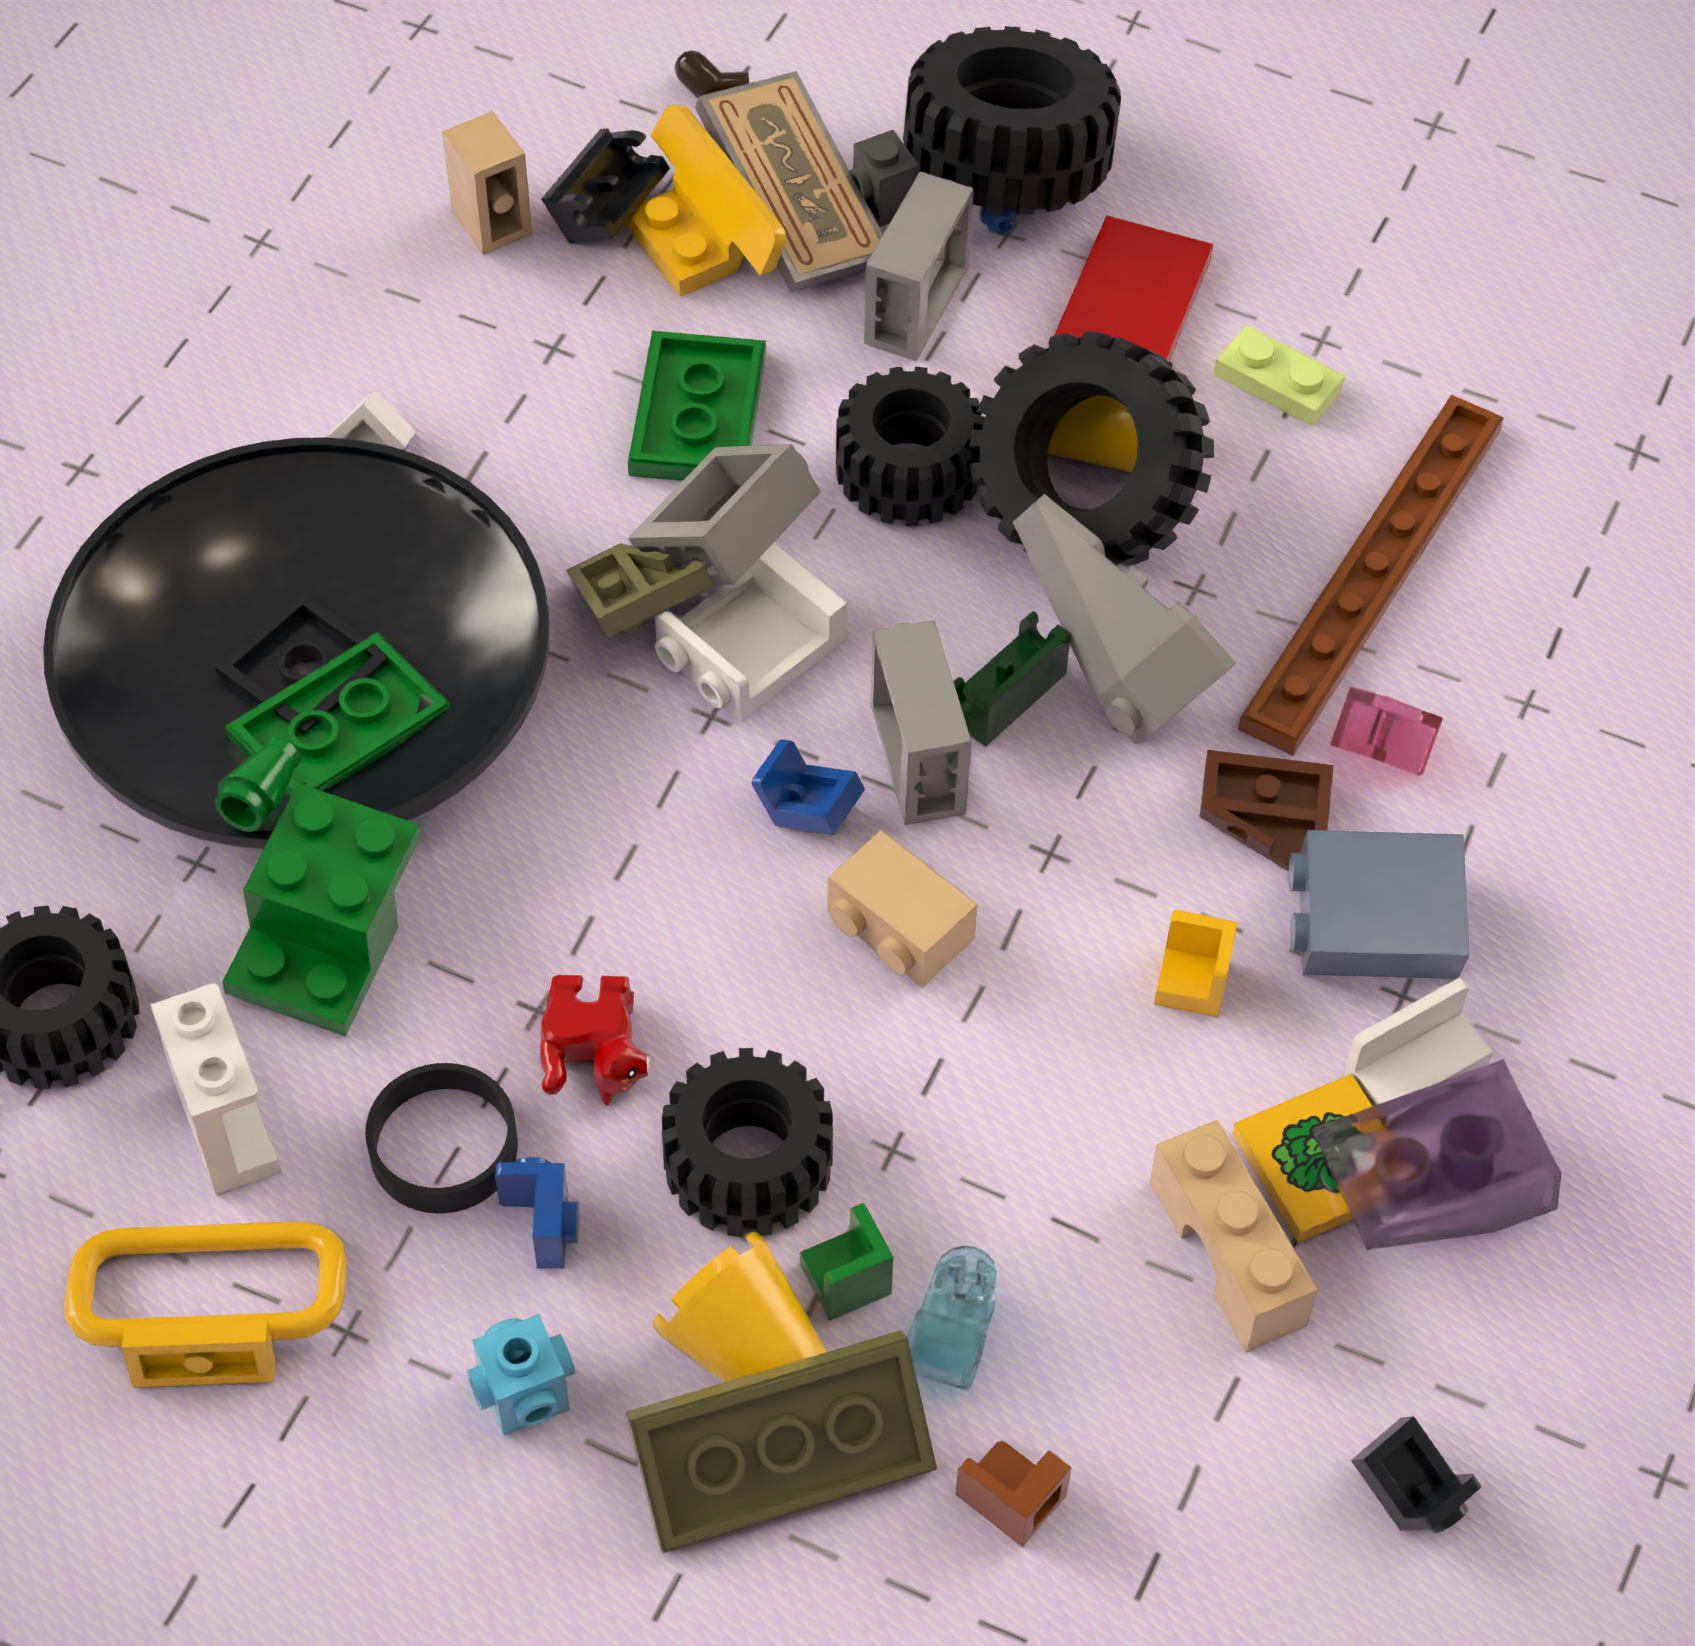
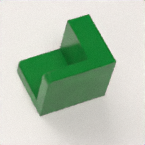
M864 1202L850 1208V1231L800 1252V1266L829 1321L892 1294L894 1257Z

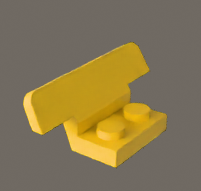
M684 105L667 106L650 136L677 169L673 176V189L644 201L625 223V226L680 297L737 273L743 256L746 257L760 276L775 270L786 243V234L783 226L690 109Z

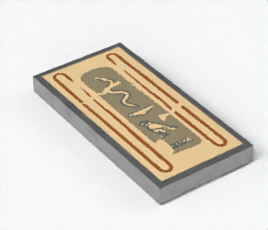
M794 71L699 96L695 109L706 131L785 230L786 243L776 266L790 293L866 271V264L880 242L883 233L798 72Z

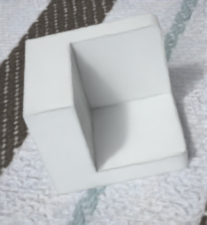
M374 389L331 430L327 437L361 440L402 450L413 437L415 431Z

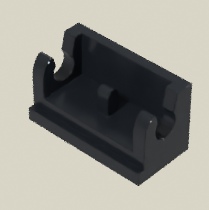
M608 128L600 129L541 198L569 244L612 240L670 170L663 156L649 155L648 157H642L634 151L632 146H640L647 138L645 134L636 130L610 132Z

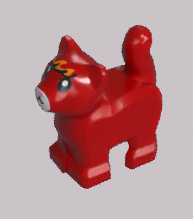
M556 975L552 977L547 1008L541 1021L540 1062L545 1072L541 1087L548 1095L558 1094L567 1081L564 1063L594 1060L593 1072L604 1105L609 1106L615 1094L628 1092L639 1079L647 1077L650 1071L648 1054L642 1052L632 1042L633 1031L629 1015L633 1013L634 991H631L630 980L626 976H602L600 978L598 1000L583 1002L576 998L577 993L582 990L583 977L581 975Z

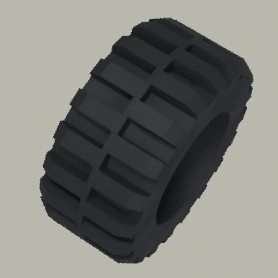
M1005 26L1004 30H992L991 27L975 28L974 32L969 34L960 31L949 35L944 42L938 40L930 45L913 64L910 76L908 77L903 141L920 165L919 172L973 188L972 207L973 205L986 207V212L1002 214V210L1017 211L1018 215L1033 214L1035 210L1045 209L1047 212L1061 210L1067 202L1075 205L1084 200L1106 180L1107 173L1111 170L1121 91L1112 71L1106 63L1102 64L1097 54L1090 49L1083 51L1079 48L1077 42L1066 37L1060 40L1051 37L1050 32L1035 29V32L1020 31V27Z
M1085 331L1081 337L1069 333L1050 337L1048 342L1049 348L1046 349L1033 344L1019 353V359L1023 364L1016 370L1004 366L993 380L1000 386V389L994 398L983 395L976 411L986 416L982 430H971L970 448L980 450V462L972 463L970 468L973 483L986 487L987 493L981 495L979 499L986 515L999 518L1001 522L998 525V531L1010 542L1023 545L1013 521L1045 494L1102 541L1105 557L1117 566V564L1122 563L1133 566L1148 560V550L1152 548L1165 550L1178 539L1173 529L1179 522L1187 525L1191 524L1199 511L1197 507L1191 504L1197 490L1207 493L1212 475L1203 473L1202 467L1204 458H1214V439L1203 435L1202 426L1207 425L1210 419L1205 405L1194 401L1192 397L1196 388L1186 375L1172 368L1173 363L1161 355L1121 337L1114 338L1101 332ZM1094 396L1111 397L1125 405L1133 419L1138 441L1136 462L1126 484L1108 502L1094 509L1074 508L1062 501L1052 485L1047 461L1049 443L1059 421L1075 405Z

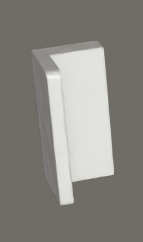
M1461 978L1453 980L1363 1030L1353 1038L1343 1076L1345 1077L1349 1074L1354 1076L1383 1124L1390 1122L1489 1065L1493 1051L1461 1013L1469 990Z

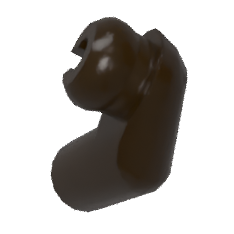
M690 50L684 52L675 62L677 78L697 99L699 96L749 83L748 71L721 73L698 51Z

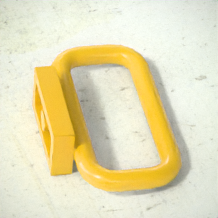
M304 1221L129 1227L102 1231L86 1240L74 1253L68 1270L64 1301L65 1319L76 1337L91 1345L122 1347L132 1388L274 1382L276 1356L273 1341L297 1340L314 1336L328 1328L340 1314L346 1290L347 1257L345 1246L334 1231L319 1223ZM297 1248L309 1249L319 1256L317 1297L311 1306L301 1311L104 1319L93 1312L92 1304L97 1270L105 1260L115 1256Z

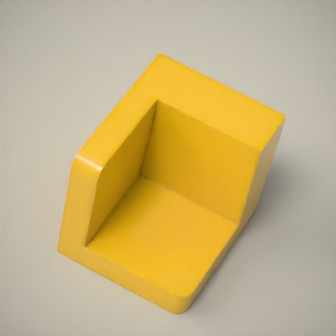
M1174 910L1171 916L1154 1004L1219 1018L1238 922Z

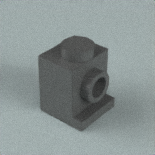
M894 130L854 143L853 169L849 170L879 227L891 223L919 174L920 165Z

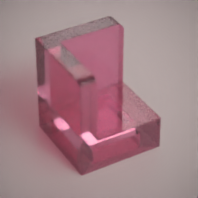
M1350 686L1330 746L1420 776L1424 773L1443 718L1396 699Z

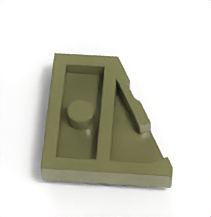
M621 543L566 570L576 592L607 639L618 633H629L637 630L646 623L648 618L714 586L703 562L693 561L688 567L681 569L675 567L669 554L656 551L642 552L639 547Z

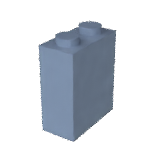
M1307 830L1300 853H1291L1289 860V889L1292 892H1300L1301 913L1292 914L1290 944L1292 952H1302V975L1459 978L1470 956L1464 834Z

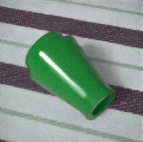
M271 738L262 749L220 780L215 806L218 813L227 823L239 830L253 832L261 826L273 822L293 772L301 762V756L295 746L282 738Z

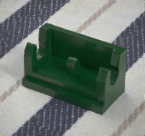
M1034 611L1030 612L1020 621L1018 636L966 683L962 677H957L953 681L969 735L985 747L1067 674L1071 633L1058 624L1049 632L1046 639L1043 638L1037 629L1039 619L1038 614Z

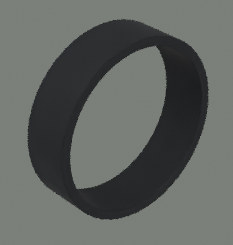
M435 1063L420 1066L401 1074L379 1093L367 1117L366 1144L372 1170L377 1181L393 1199L417 1211L436 1214L452 1213L476 1206L497 1191L495 1180L496 1164L515 1162L517 1158L518 1137L515 1115L508 1096L491 1077L466 1065ZM455 1089L476 1094L491 1103L499 1111L507 1124L506 1140L500 1154L490 1167L467 1182L443 1188L414 1185L393 1174L378 1156V1140L385 1122L399 1106L417 1095L433 1090Z

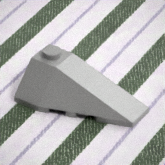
M1045 494L1013 521L1061 627L1071 633L1070 646L1095 699L1105 709L1110 723L1118 731L1128 735L1135 744L1161 728L1236 664L1190 611L1180 603H1176L1171 609L1162 604L1144 589L1148 584V577L1134 566L1125 571L1105 557L1102 541Z

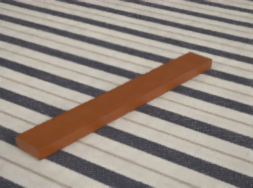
M1451 394L1241 715L1239 731L1294 756L1500 433L1504 417Z

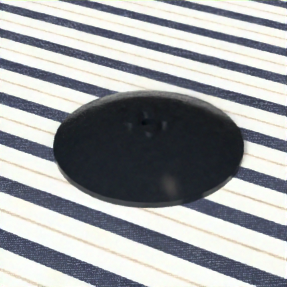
M319 437L264 441L213 454L170 472L121 504L95 529L67 567L54 594L46 621L43 645L44 676L50 703L62 735L84 768L117 800L140 815L171 830L201 840L225 845L264 849L291 796L285 792L273 822L261 826L253 832L239 830L221 817L215 806L218 784L220 780L249 759L227 737L226 725L307 676L297 675L289 671L295 663L299 661H316L321 664L319 667L321 668L332 659L378 632L450 702V706L397 747L353 775L324 790V792L410 821L459 793L481 775L506 749L522 727L536 700L545 674L548 658L550 621L546 590L538 563L526 539L510 517L488 495L470 481L448 468L414 453L361 440ZM375 644L367 648L366 653L370 659L312 710H321L330 714L340 705L339 695L348 683L362 678L371 679L389 664L388 657ZM420 696L416 714L431 705L422 696ZM285 703L274 709L275 714L289 724L299 715L298 712ZM313 718L302 722L298 726V730L304 735L307 734L319 723V719Z

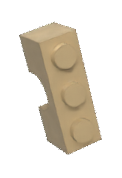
M1218 1119L1157 1144L1150 1185L1180 1237L1183 1238L1197 1232L1203 1241L1215 1271L1216 1285L1213 1295L1245 1351H1251L1306 1327L1318 1289Z

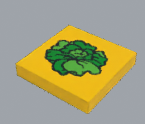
M1352 1074L1249 1116L1234 1124L1232 1133L1297 1243L1414 1194L1417 1191L1419 1179Z

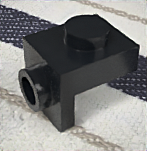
M1414 1416L1398 1419L1351 1460L1400 1531L1431 1530L1433 1533H1439L1450 1528L1468 1512V1507L1464 1502L1482 1487L1474 1474H1454Z

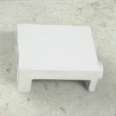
M773 543L735 585H723L679 619L667 609L658 613L655 616V650L667 668L673 672L681 671L693 681L709 704L715 708L723 707L741 722L847 640V602Z
M211 983L151 1004L176 1089L215 1195L217 1196L280 1173L276 1154L256 1101L259 1099L258 1088L219 986Z

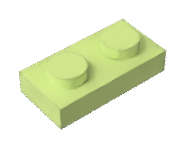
M1248 325L1241 330L1216 359L1214 376L1312 427L1342 392L1345 375Z

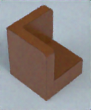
M998 1441L978 1464L972 1459L967 1458L958 1468L955 1495L1023 1547L1067 1496L1072 1467L1050 1450L1035 1465L1005 1441Z

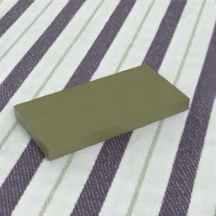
M902 1330L626 1411L657 1542L662 1553L937 1470L908 1338Z

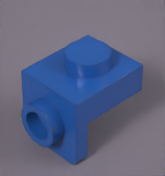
M784 739L779 740L752 778V786L775 826L831 835L837 832L865 791V787L855 771L807 765L795 743Z
M525 1157L515 1162L497 1163L495 1180L499 1204L505 1207H534L533 1244L537 1268L564 1269L566 1243H578L579 1201H568L565 1163H551L546 1159L538 1157Z

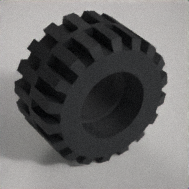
M902 366L889 368V374L883 376L879 372H875L867 376L866 385L856 383L849 390V399H842L838 408V418H836V476L838 484L843 485L845 497L849 502L859 501L858 510L867 516L878 513L880 514V521L893 524L895 519L905 520V526H918V520L928 519L930 524L943 521L944 512L955 515L961 511L964 500L971 501L977 493V484L973 483L970 465L980 462V450L970 448L972 429L982 430L985 417L981 413L976 412L980 405L978 398H970V389L962 382L952 384L951 375L941 371L936 375L927 373L928 368L915 366V371H903ZM903 443H913L923 445L925 447L909 449L898 447L895 445Z
M49 905L34 907L33 915L22 917L20 911L7 915L8 924L0 928V1073L5 1071L8 1080L20 1086L28 1078H31L36 1089H50L52 1081L62 1080L64 1087L79 1084L77 1076L85 1072H89L92 1077L97 1076L105 1071L103 1061L107 1057L117 1061L126 1049L122 1038L133 1039L137 1029L134 1016L139 1014V1000L124 949H121L118 937L111 928L104 930L99 918L89 913L80 919L77 908L62 906L59 913H51ZM55 984H71L79 987L68 1000L58 1006L45 1010H26L20 1008L22 1003L31 994L41 988Z
M738 1048L739 1057L728 1059L725 1052L721 1051L710 1055L709 1067L704 1068L697 1062L686 1070L687 1084L676 1081L669 1092L670 1105H664L662 1113V1146L667 1185L672 1195L679 1194V1207L688 1216L700 1211V1224L712 1231L721 1223L727 1225L729 1236L742 1237L743 1228H756V1232L761 1236L772 1234V1224L781 1222L785 1229L798 1223L799 1208L810 1213L819 1203V1191L827 1190L831 1177V1166H833V1112L830 1101H824V1088L818 1079L814 1078L807 1081V1068L796 1060L790 1065L785 1066L782 1064V1054L768 1050L765 1058L753 1056V1048ZM742 1126H755L767 1129L784 1141L773 1152L753 1159L729 1156L712 1145L721 1134Z

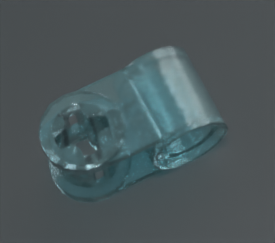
M963 1245L951 1248L937 1262L921 1310L917 1311L907 1336L917 1376L961 1390H970L981 1361L987 1330L996 1302L997 1269L994 1261L985 1251L977 1247ZM964 1283L972 1284L967 1294L959 1293Z

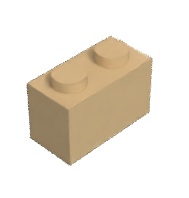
M491 111L442 131L452 213L482 254L533 234L525 152L496 114Z
M882 830L875 834L828 877V913L835 925L849 936H859L877 951L882 962L891 971L899 975L907 974L922 987L975 939L978 904Z

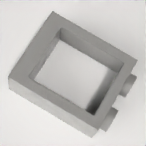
M919 172L866 264L864 344L914 361L918 360L968 270L973 188Z
M792 444L716 447L645 519L628 539L633 546L639 547L642 552L656 551L669 554L677 568L685 569L693 561L703 562L713 585H735L821 491L809 473L806 460L794 449Z
M935 620L915 624L899 623L886 629L873 631L871 708L904 825L966 814L971 739Z

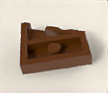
M1207 750L1199 817L1289 872L1291 853H1300L1307 830L1328 831L1334 765Z

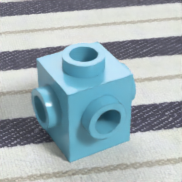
M540 1314L525 1320L518 1318L503 1320L491 1326L483 1336L472 1340L477 1366L466 1370L469 1383L480 1410L492 1407L503 1436L527 1426L542 1423L552 1416L570 1410L566 1377L575 1374L574 1365L562 1335L558 1334L549 1338Z

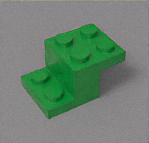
M297 783L243 889L250 928L222 981L224 994L346 1037L398 930L394 891L420 840V826L416 823Z

